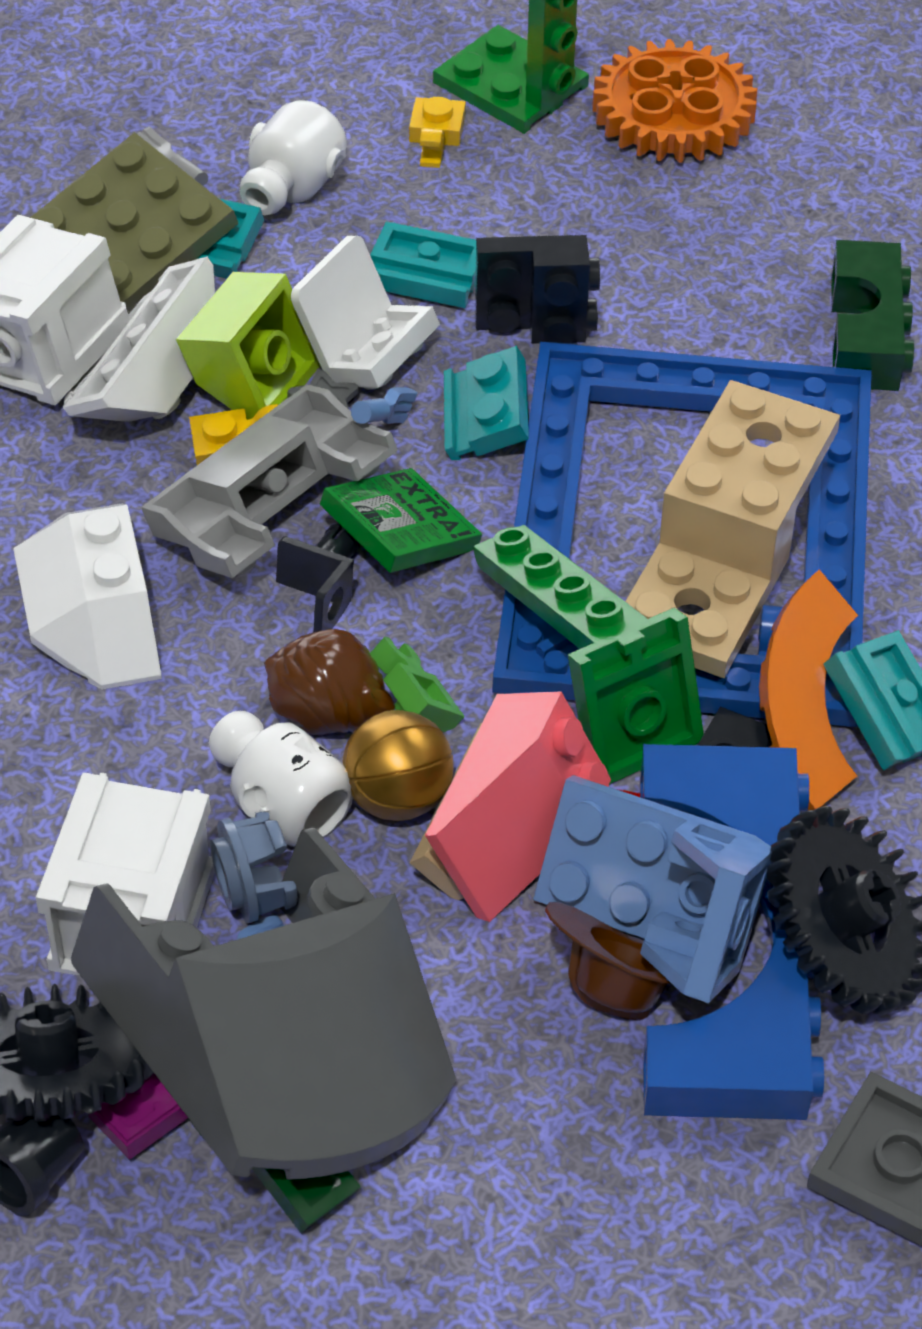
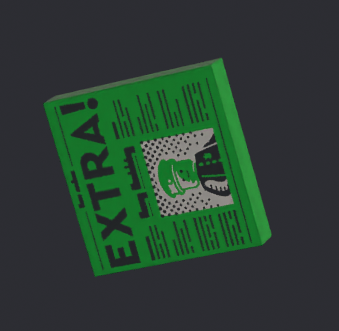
M412 468L324 488L320 501L323 509L389 573L468 553L474 550L473 546L479 544L482 533Z

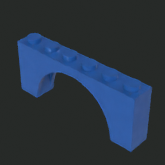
M643 744L640 797L755 835L771 846L777 842V836L781 827L789 824L793 817L800 814V812L808 811L809 775L798 773L796 748ZM767 878L760 903L770 929L772 944L770 957L754 982L741 995L715 1012L682 1023L647 1026L643 1052L644 1116L807 1120L812 1097H823L824 1060L821 1056H812L811 1037H819L821 1030L820 997H809L808 979H814V974L809 972L804 975L797 966L798 954L796 952L789 953L783 944L787 934L784 930L777 929L773 917L778 915L779 911L778 908L769 903L767 891L775 886Z

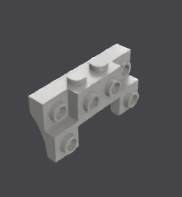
M306 384L144 504L141 509L153 536L188 547L197 567L234 578L236 575L249 571L256 564V560L275 546L268 527L262 525L269 518L328 473L354 481L365 479L377 472L380 464L396 453L398 449L391 432L379 429L369 423L359 424L355 422L351 416V411L328 389Z

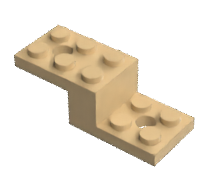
M730 380L665 490L659 544L625 602L647 619L675 607L677 609L682 605L693 604L703 608L704 611L698 612L696 615L683 613L688 617L694 666L696 669L725 678L756 621L762 605L765 604L790 557L796 508L838 432L839 414ZM766 439L773 443L767 447H760L750 441Z

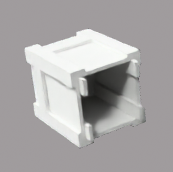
M17 215L0 232L1 386L34 395L38 401L56 405L109 349L130 321L126 304L120 301L108 261L111 254L105 237L87 233L85 236L56 229L52 223L22 215Z
M100 772L99 775L82 773L36 895L38 913L45 914L51 947L47 956L48 970L80 976L71 963V955L92 890L95 886L108 883L142 926L163 921L179 920L188 922L197 928L215 874L212 856H209L206 823L211 811L209 794L201 793V790L194 789V792L184 790L183 794L108 781L106 773Z

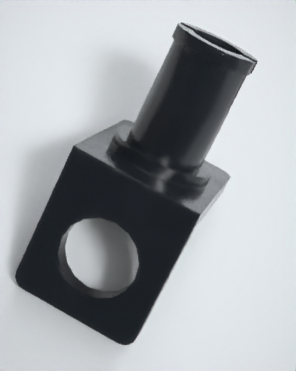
M339 523L332 524L325 531L324 536L316 546L287 536L282 537L278 542L276 582L316 596L313 632L333 629L351 602L354 559H351V557L359 551L360 544L345 529L337 539H334L342 528ZM330 601H331V602H333V603H332V606H331V608H330V610H329V612H328L329 604H330Z

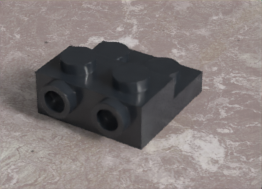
M587 235L476 238V330H494L499 333H507L515 329H530L531 344H540V342L582 343L586 342V331H597L596 298H588L589 291H599L600 262L599 257H589Z

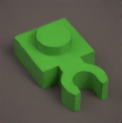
M385 636L370 652L377 666L386 674L383 680L397 699L395 702L396 710L417 713L434 722L442 732L455 728L465 717L438 678L423 670L420 666V658L408 644L404 643L397 649L393 641Z

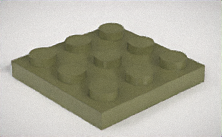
M135 132L30 217L52 223L54 228L82 236L90 233L105 237L111 254L108 261L120 301L126 304L128 314L142 297L155 288L159 282V277L168 267L197 259L238 224L232 208Z

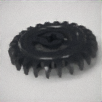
M822 806L814 811H804L794 816L789 824L780 828L777 842L773 843L770 849L772 852L770 860L773 863L767 866V880L775 886L767 891L768 900L779 911V914L773 917L777 929L784 930L787 934L783 944L789 953L796 952L798 954L797 966L804 975L809 972L814 974L815 987L822 993L831 990L832 999L843 1007L850 1004L854 1011L861 1014L873 1012L878 1015H885L893 1010H899L908 1006L915 1000L916 995L922 992V963L917 959L922 958V942L917 938V935L922 934V921L913 917L912 913L913 910L922 906V895L912 897L906 895L904 891L909 882L918 876V872L912 871L895 875L893 872L894 863L903 855V849H896L883 856L878 853L879 843L886 837L887 831L881 830L862 839L861 830L869 822L868 817H859L844 825V822L850 815L848 808H841L832 812L830 806ZM820 880L823 892L818 894ZM873 932H875L874 943L870 935Z
M56 984L52 985L50 1000L39 1002L34 1001L32 990L27 986L24 991L23 1008L20 1010L9 1007L5 994L0 993V1115L6 1114L7 1120L22 1121L26 1116H33L34 1122L48 1121L53 1115H58L62 1120L75 1118L76 1112L81 1110L90 1114L102 1110V1103L114 1105L124 1100L126 1093H134L144 1085V1080L150 1078L154 1073L99 1001L98 1004L88 1007L87 993L84 985L80 984L78 986L76 1000L69 1005L62 1002L60 991Z

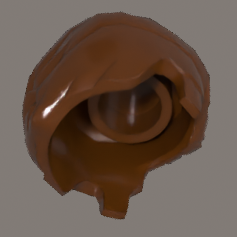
M327 629L303 635L279 649L264 662L268 675L269 700L273 710L279 715L303 725L299 728L310 736L335 732H354L373 716L384 711L395 710V703L392 697L384 690L383 676L379 672L376 661L371 656L368 648L348 631Z

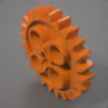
M671 39L666 40L665 48H658L653 42L647 41L646 51L642 52L633 46H629L627 57L614 54L612 55V65L603 64L601 66V75L596 76L594 80L592 111L596 112V124L605 126V136L607 138L619 136L620 148H625L632 144L637 145V156H642L647 151L652 150L656 151V160L662 161L667 153H673L678 163H683L685 153H692L699 161L704 160L705 150L709 149L717 155H722L724 143L736 147L738 146L739 135H749L750 124L755 122L758 90L752 87L753 76L743 74L744 64L734 63L729 65L730 54L727 52L714 57L711 55V45H707L700 51L693 50V42L690 40L682 48H676Z

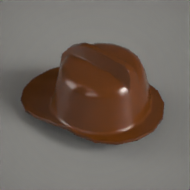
M549 902L545 908L549 919L560 931L572 939L568 976L576 994L585 1004L596 1010L624 1019H645L667 984L672 983L640 954L643 940L623 934L575 907L560 902Z

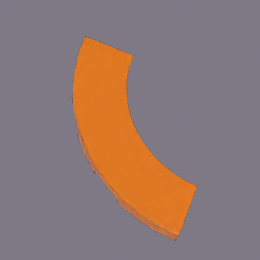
M820 569L795 591L775 620L771 629L773 632L769 640L766 657L761 663L759 682L760 710L765 711L767 727L772 741L770 747L796 748L798 773L809 775L808 810L813 811L824 805L857 777L840 751L829 723L825 701L827 671L823 664L830 658L840 635L858 617V614Z

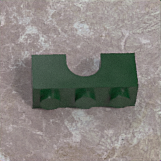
M836 239L831 272V312L838 313L832 346V367L872 370L871 390L899 391L902 373H911L913 368L914 340L905 339V335H910L913 305L912 302H903V298H908L910 293L911 266L902 265L901 243Z

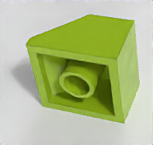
M232 272L176 338L196 384L231 410L245 408L247 420L253 418L265 406L281 404L287 399L289 388L305 385L320 367L317 356L292 304V287L287 275L283 273Z

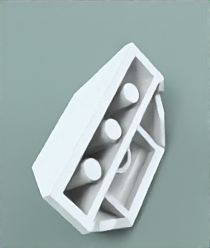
M208 257L170 266L159 277V282L155 288L142 297L128 314L130 321L109 349L65 396L63 408L69 416L128 422L148 417L160 419L169 415L178 407L181 401L179 396L194 378L176 338L215 293L214 269Z
M122 503L64 513L13 548L30 639L33 645L64 667L88 678V683L100 689L162 679L148 594L127 504Z

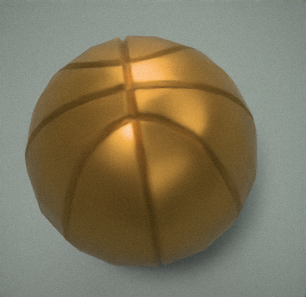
M391 710L373 716L353 732L343 753L342 763L350 779L349 783L353 799L362 809L381 819L405 821L430 811L441 801L453 777V755L445 735L434 722L414 712Z

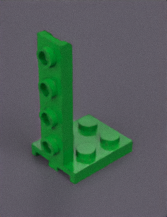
M529 0L528 40L497 24L434 69L433 83L525 134L531 129V125L546 113L552 114L563 105V101L578 89L584 90L589 85V73L574 66L575 42L578 34L576 28L577 0Z
M525 525L502 529L493 538L473 546L476 562L483 572L579 648V650L568 654L578 720L582 724L583 730L599 759L605 765L611 778L610 784L641 770L643 744L696 745L699 743L704 735L689 622L686 615L674 607L647 619Z

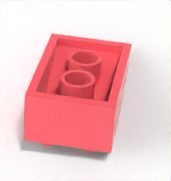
M562 692L496 695L425 834V837L476 918L491 922L540 874L564 783L567 778L575 775L609 787L611 778L608 775V771L599 759L583 730L582 724L576 718Z

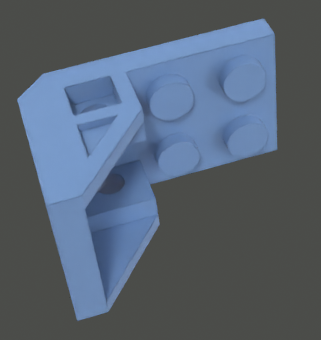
M572 775L564 783L533 900L546 905L549 902H560L575 907L612 928L644 938L640 954L682 994L710 1003L740 971L767 878V866L771 864V846L755 835Z

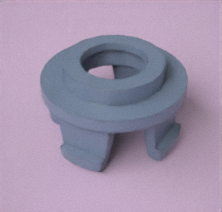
M267 812L255 813L253 818L232 821L230 818L219 820L217 825L218 838L210 840V849L217 881L229 911L240 909L244 921L252 923L258 921L261 914L285 906L286 910L294 907L297 904V885L293 881L282 882L283 878L278 866L254 867L283 853L287 849V844L278 821L270 820V815Z

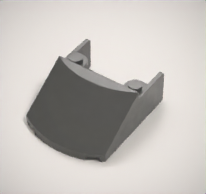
M309 828L300 832L282 882L293 881L297 885V904L287 910L285 906L280 907L292 924L214 946L200 930L185 921H163L142 926L108 883L95 886L92 890L71 955L73 967L231 1175L249 1177L252 1167L284 1169L287 1179L313 1178L346 1172L382 1159L407 1145L427 1128L431 1117L436 1114L442 1105L444 1106L456 1081V1076L395 893L375 899L315 828Z

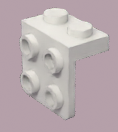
M360 236L345 237L291 292L292 304L322 370L334 382L356 383L358 387H364L368 390L387 384L392 379L393 373L409 356L415 354L423 347L424 341L440 325L433 306L391 305L365 242Z

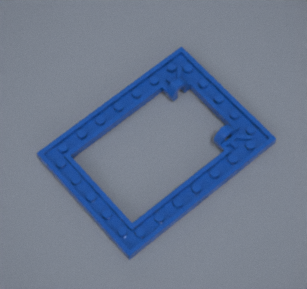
M540 342L528 424L529 439L526 440L514 527L525 525L570 559L589 401L712 411L729 381L733 380L839 414L838 432L808 486L803 584L820 569L858 614V617L840 635L830 658L837 652L843 651L844 653L863 642L872 370ZM506 589L493 671L492 693L562 692L566 700H575L568 654L579 650V648ZM762 605L758 639H760L758 655L737 654L725 678L695 668L702 713L716 714L721 706L746 717L766 719L765 711L760 710L759 682L761 663L765 660L769 640L773 632L771 629L783 608L782 606ZM826 672L825 701L830 725L857 727V723L828 672Z

